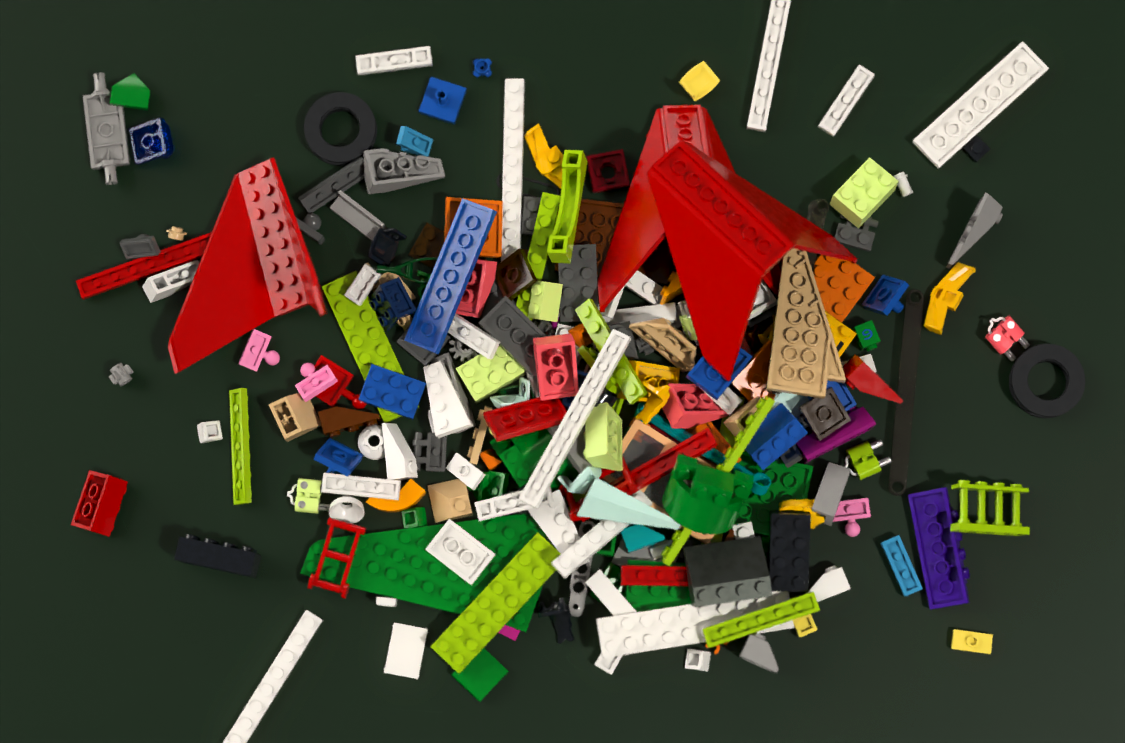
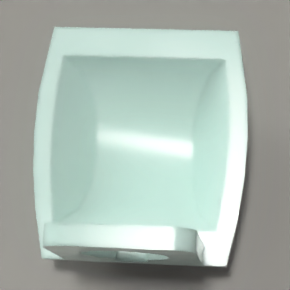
M520 377L519 394L491 396L490 400L496 408L530 400V381Z
M588 466L574 482L566 476L559 475L557 479L568 492L586 494L595 478L599 479L602 469Z

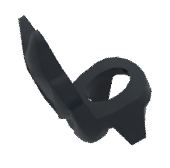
M564 598L551 603L549 608H546L544 602H540L538 617L550 616L554 622L555 630H557L558 644L563 643L566 639L574 641L571 629V613Z

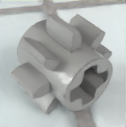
M119 363L110 369L112 375L109 376V379L115 385L124 386L132 380L130 375L134 372L129 365L126 364L124 366L122 363Z

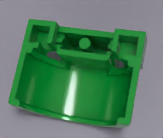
M546 428L498 442L494 438L489 443L518 487L521 488L528 483L553 437ZM567 456L550 485L551 492L557 491L562 484L557 479L559 475L566 476L571 481L579 476L578 471Z
M678 454L662 496V504L667 514L683 527L703 534H721L729 531L735 525L744 500L748 499L752 489L754 475L736 470L734 474L697 464L696 458ZM684 480H692L691 488L684 483Z

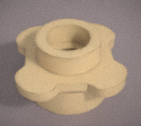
M176 226L166 230V232H169L168 238L183 240L184 235H187V232H183V228Z

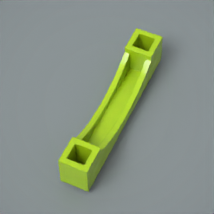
M564 150L559 211L553 233L549 237L547 254L552 263L571 264L588 162L582 150Z

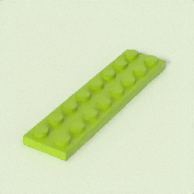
M357 271L323 285L322 289L364 380L366 381L371 364L404 375L383 327L378 321L377 314L369 304V297L367 296L363 304L358 306L344 296L358 275ZM377 407L384 423L401 417Z
M537 532L432 644L431 648L460 674L556 571L552 566V562L561 555L559 551Z

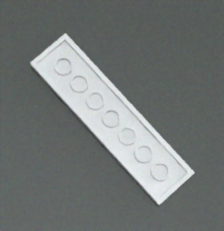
M1024 42L1020 43L912 142L939 169L1049 68Z

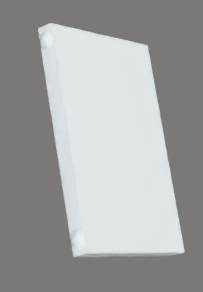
M394 623L384 673L418 679L428 629Z

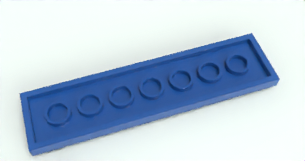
M462 198L404 339L405 341L436 354L440 353L497 211Z

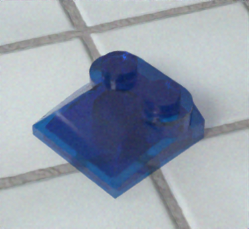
M157 118L129 128L136 165L159 158L167 159L172 155L174 148L170 127L163 118Z

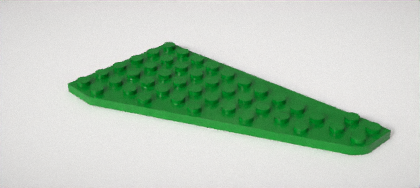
M531 514L501 516L483 521L478 519L454 522L495 554L494 558L471 586L425 550L445 524L368 533L360 536L346 583L350 584L349 588L461 615L537 532L555 549L556 547ZM355 535L331 538L328 550L350 555ZM326 539L319 540L310 547L300 574L308 577L312 573L316 574ZM326 557L319 579L341 585L347 563ZM543 585L509 620L506 626L525 633L527 632Z

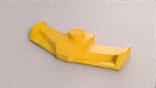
M537 124L527 131L524 137L538 171L561 189L564 155L556 145L551 149L549 148L542 129Z
M957 262L938 285L934 286L930 294L931 297L923 325L925 328L942 335L947 310L956 311L964 296L958 289L975 273L974 267Z

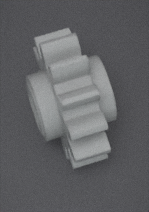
M455 337V341H449V344L454 346L449 349L450 353L456 352L453 358L456 360L461 357V363H464L465 359L469 361L472 359L471 357L478 355L477 351L471 347L468 350L466 348L462 350L463 342Z

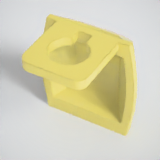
M703 61L688 71L679 83L692 99L697 101L715 88L720 80Z

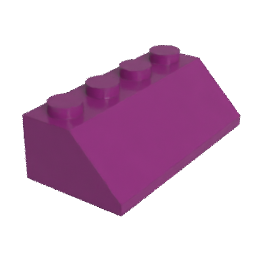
M855 406L847 411L851 421L824 439L817 441L814 434L810 433L806 434L795 445L804 457L802 461L805 464L871 430L876 425V422L864 407L858 409Z

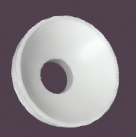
M380 425L366 427L358 437V448L363 456L368 459L379 460L385 457L383 431ZM374 435L378 436L380 443L375 447L370 446L369 438Z
M343 495L331 503L329 516L333 519L354 524L364 517V506L358 499L349 495ZM346 502H347V503H352V504H350V505H344V504H342V503H346Z

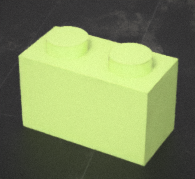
M537 280L531 288L528 318L557 322L563 284Z

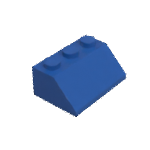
M780 403L766 415L745 448V451L759 468L764 470L808 432L795 416Z

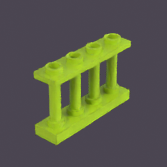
M959 480L958 484L951 485V489L960 490V519L958 523L950 524V532L1006 536L1030 535V527H1022V523H1020V494L1028 493L1029 488H1022L1021 484H1010V487H1005V483H993V486L987 485V482L970 484L968 480ZM968 490L977 491V521L975 523H970V520H968ZM985 492H995V522H993V525L987 524V521H985ZM1003 493H1012V523H1010V526H1006L1005 522H1003Z

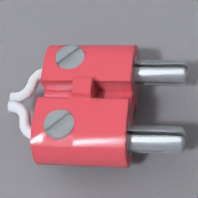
M1010 315L1005 318L999 317L990 320L989 333L985 338L1000 355L1004 353L1010 361H1014L1016 357L1009 350L1014 342L1018 341L1025 349L1030 346L1023 337L1025 332ZM999 320H1002L1000 323L997 324L996 328H993L991 330L993 326V321L998 322Z

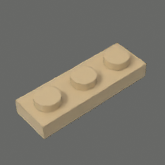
M485 406L484 410L480 409L477 420L481 421L480 426L474 429L472 437L476 441L474 447L470 446L467 455L468 458H471L470 463L477 465L488 426L483 412L492 410V407Z

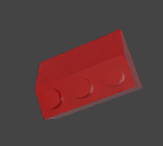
M89 470L71 525L110 537L114 529L116 516L120 511L121 501L127 490L128 481Z

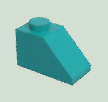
M629 524L621 531L628 553L665 541L664 535L642 525Z

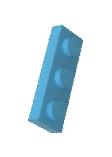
M898 535L881 542V546L903 596L905 597L922 590L921 583L900 536Z

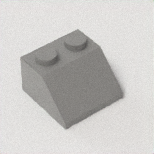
M757 633L748 635L739 658L769 672L777 673L778 666L769 643L765 641L766 637Z

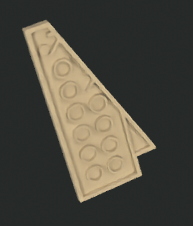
M792 248L782 258L766 390L824 399L826 396L827 380L845 383L846 377L807 252Z

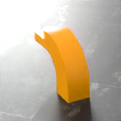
M410 478L400 490L399 501L369 498L366 503L380 511L401 512L417 504L427 492Z

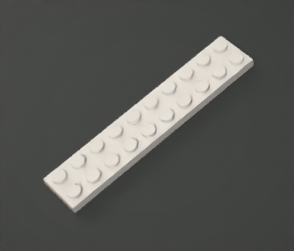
M772 591V596L701 607H693L692 604L596 619L602 658L706 642L702 629L790 600L789 592ZM791 620L755 633L794 628V623Z

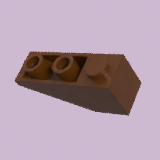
M337 406L318 412L324 435L330 438L341 435L340 432L346 430L354 432L359 430L360 426L366 425L369 427L377 425V421H381L379 414Z

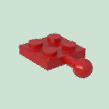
M321 355L314 365L316 371L328 365L338 382L315 397L333 408L343 395L352 401V405L356 409H363L367 404L358 400L360 394L355 395L346 389L354 375Z

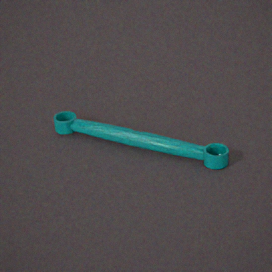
M647 402L638 404L634 417L643 410ZM658 414L649 422L680 442L693 436L684 429H672L669 421ZM715 448L702 454V456L717 465L719 463L722 464L726 459L724 454ZM736 462L730 473L734 474L736 470L754 475L751 491L757 495L766 494L771 485V479L764 473L754 474Z

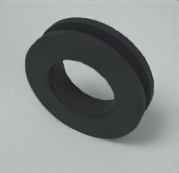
M336 92L321 97L310 107L304 121V134L311 151L320 160L335 166H347L360 156L364 158V151L373 148L377 137V124L372 110L365 101L350 93ZM344 111L351 113L357 118L360 127L358 137L354 142L343 147L332 146L326 142L322 136V126L326 118L335 112Z
M1040 344L1026 350L1014 362L1009 374V388L1016 404L1026 413L1038 418H1055L1071 410L1080 401L1085 389V373L1078 358L1068 349L1055 344ZM1042 362L1053 363L1064 373L1066 379L1065 390L1057 399L1043 400L1035 396L1030 390L1028 375L1036 364Z

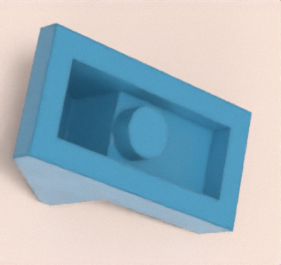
M401 126L396 144L401 146V151L428 157L433 139L407 126Z

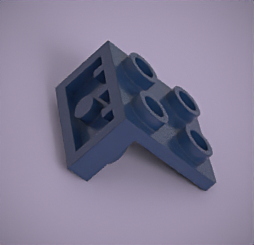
M399 277L379 285L369 298V304L375 310L378 321L385 331H389L399 319L417 311Z

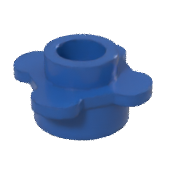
M475 59L473 61L475 66L473 75L475 77L491 76V60Z

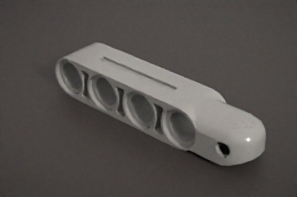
M592 521L582 522L578 532L580 538L585 535L582 531L584 526H596ZM592 557L589 558L590 562L585 564L587 566L585 573L580 574L575 570L571 576L569 609L573 617L581 616L584 611L588 585L585 582L590 576ZM577 582L584 585V590L581 593H576L573 590V586ZM578 605V609H573V606Z

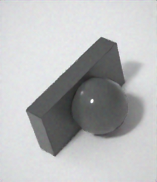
M310 213L304 217L303 222L296 218L300 231L319 245H322L325 238L317 232L321 226L320 217L317 214Z
M141 234L136 238L123 239L120 242L126 259L157 256L161 252L155 237L148 234Z

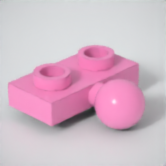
M253 329L238 364L257 372L262 358L265 359L268 365H276L280 360L279 353L274 350L266 351L272 336Z
M304 363L300 368V372L306 379L296 384L295 387L304 401L307 402L337 383L338 380L328 365L316 371L312 363Z
M868 498L840 501L833 522L848 521L845 526V533L850 537H856L860 533V526L855 522V519L871 517Z

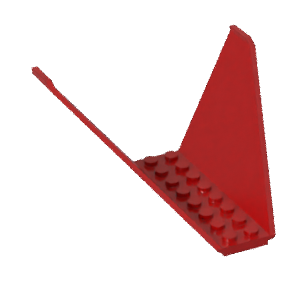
M666 105L655 112L650 127L651 130L646 138L597 281L600 312H605V308L666 237L647 176V171L679 141L685 140L736 173L707 109L701 107V105ZM776 263L763 275L762 279L778 297L781 271Z
M685 140L679 141L647 171L649 183L702 355L707 363L727 382L731 380L760 283L766 272L792 248L851 261L853 264L857 262V258L831 234Z
M274 158L239 172L233 178L169 339L168 350L174 374L191 366L271 318L285 315L307 305L312 306L320 315L326 313L315 270Z

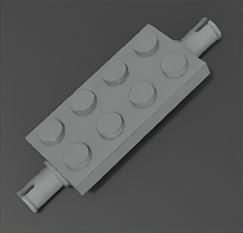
M95 73L93 74L95 90L92 94L83 96L92 170L104 169L106 185H112V182L113 184L118 183L116 167L130 165L123 107L110 105L111 91L106 89L105 73H99V76Z

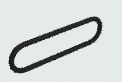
M501 173L498 175L496 183L497 186L503 190V187L499 183L500 177L503 176V173ZM523 177L524 180L556 189L557 195L560 196V190L558 189V187L552 184ZM522 193V196H526V197H536V196H533V195H529V194H526V193Z

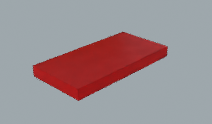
M540 397L483 412V416L498 442L560 425L567 411L559 398L540 400Z

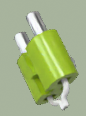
M881 439L871 444L866 441L846 450L847 457L843 467H848L849 459L855 471L854 473L851 470L850 473L857 476L859 480L881 472V467L891 463V458L886 457L878 461L874 456L873 450L883 446Z

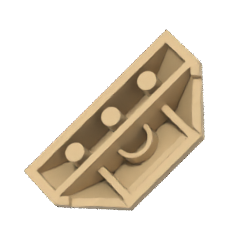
M660 318L630 324L629 328L674 366L680 368V371H691L695 366L696 347L684 336L685 334L672 326L668 319Z

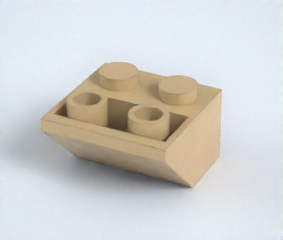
M300 393L285 396L269 404L280 431L287 442L322 426L311 400L305 402Z

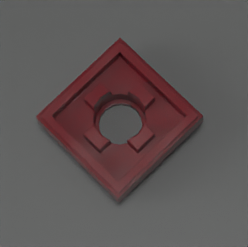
M623 149L586 156L593 194L630 187ZM606 166L612 167L615 170V176L610 179L603 178L601 174L602 169Z

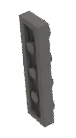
M360 156L298 197L307 212L310 214L337 197L340 190L344 192L364 179V158Z

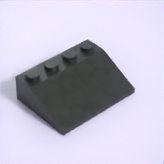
M760 536L683 547L690 600L693 607L772 596L770 575Z

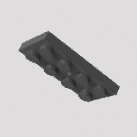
M596 244L574 245L571 264L558 263L559 284H563L560 300V322L581 321L575 309L588 299H592L598 307Z
M505 296L478 324L490 336L500 341L499 345L534 377L537 372L533 338L547 336Z

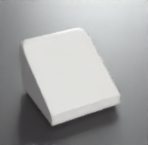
M220 420L201 422L197 425L200 443L223 439Z
M687 649L685 668L708 671L711 653Z

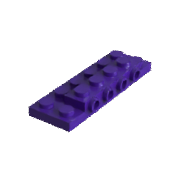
M947 487L908 494L930 610L970 603L966 587L970 574L968 568H964L963 560L966 559V553L964 548H960L959 542L962 540V533L950 532V524L956 523L959 518L957 510H953V507L950 505Z

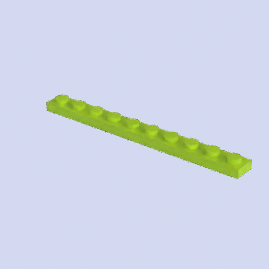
M767 395L765 398H760L756 405L758 409L754 415H749L745 422L747 426L743 431H739L735 437L736 443L733 448H728L724 455L726 459L722 464L719 463L715 469L728 473L731 472L774 405L775 401ZM682 526L680 530L674 532L671 538L673 540L670 546H666L661 553L663 563L668 566L672 564L692 533V530Z

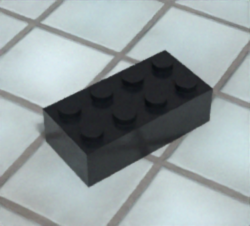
M770 510L768 571L772 591L808 592L810 512Z
M186 534L185 538L179 537L174 560L256 578L261 555L257 554V550L244 546L241 550L238 549V546L226 542L222 546L216 540L207 538L203 542L200 541L201 538Z

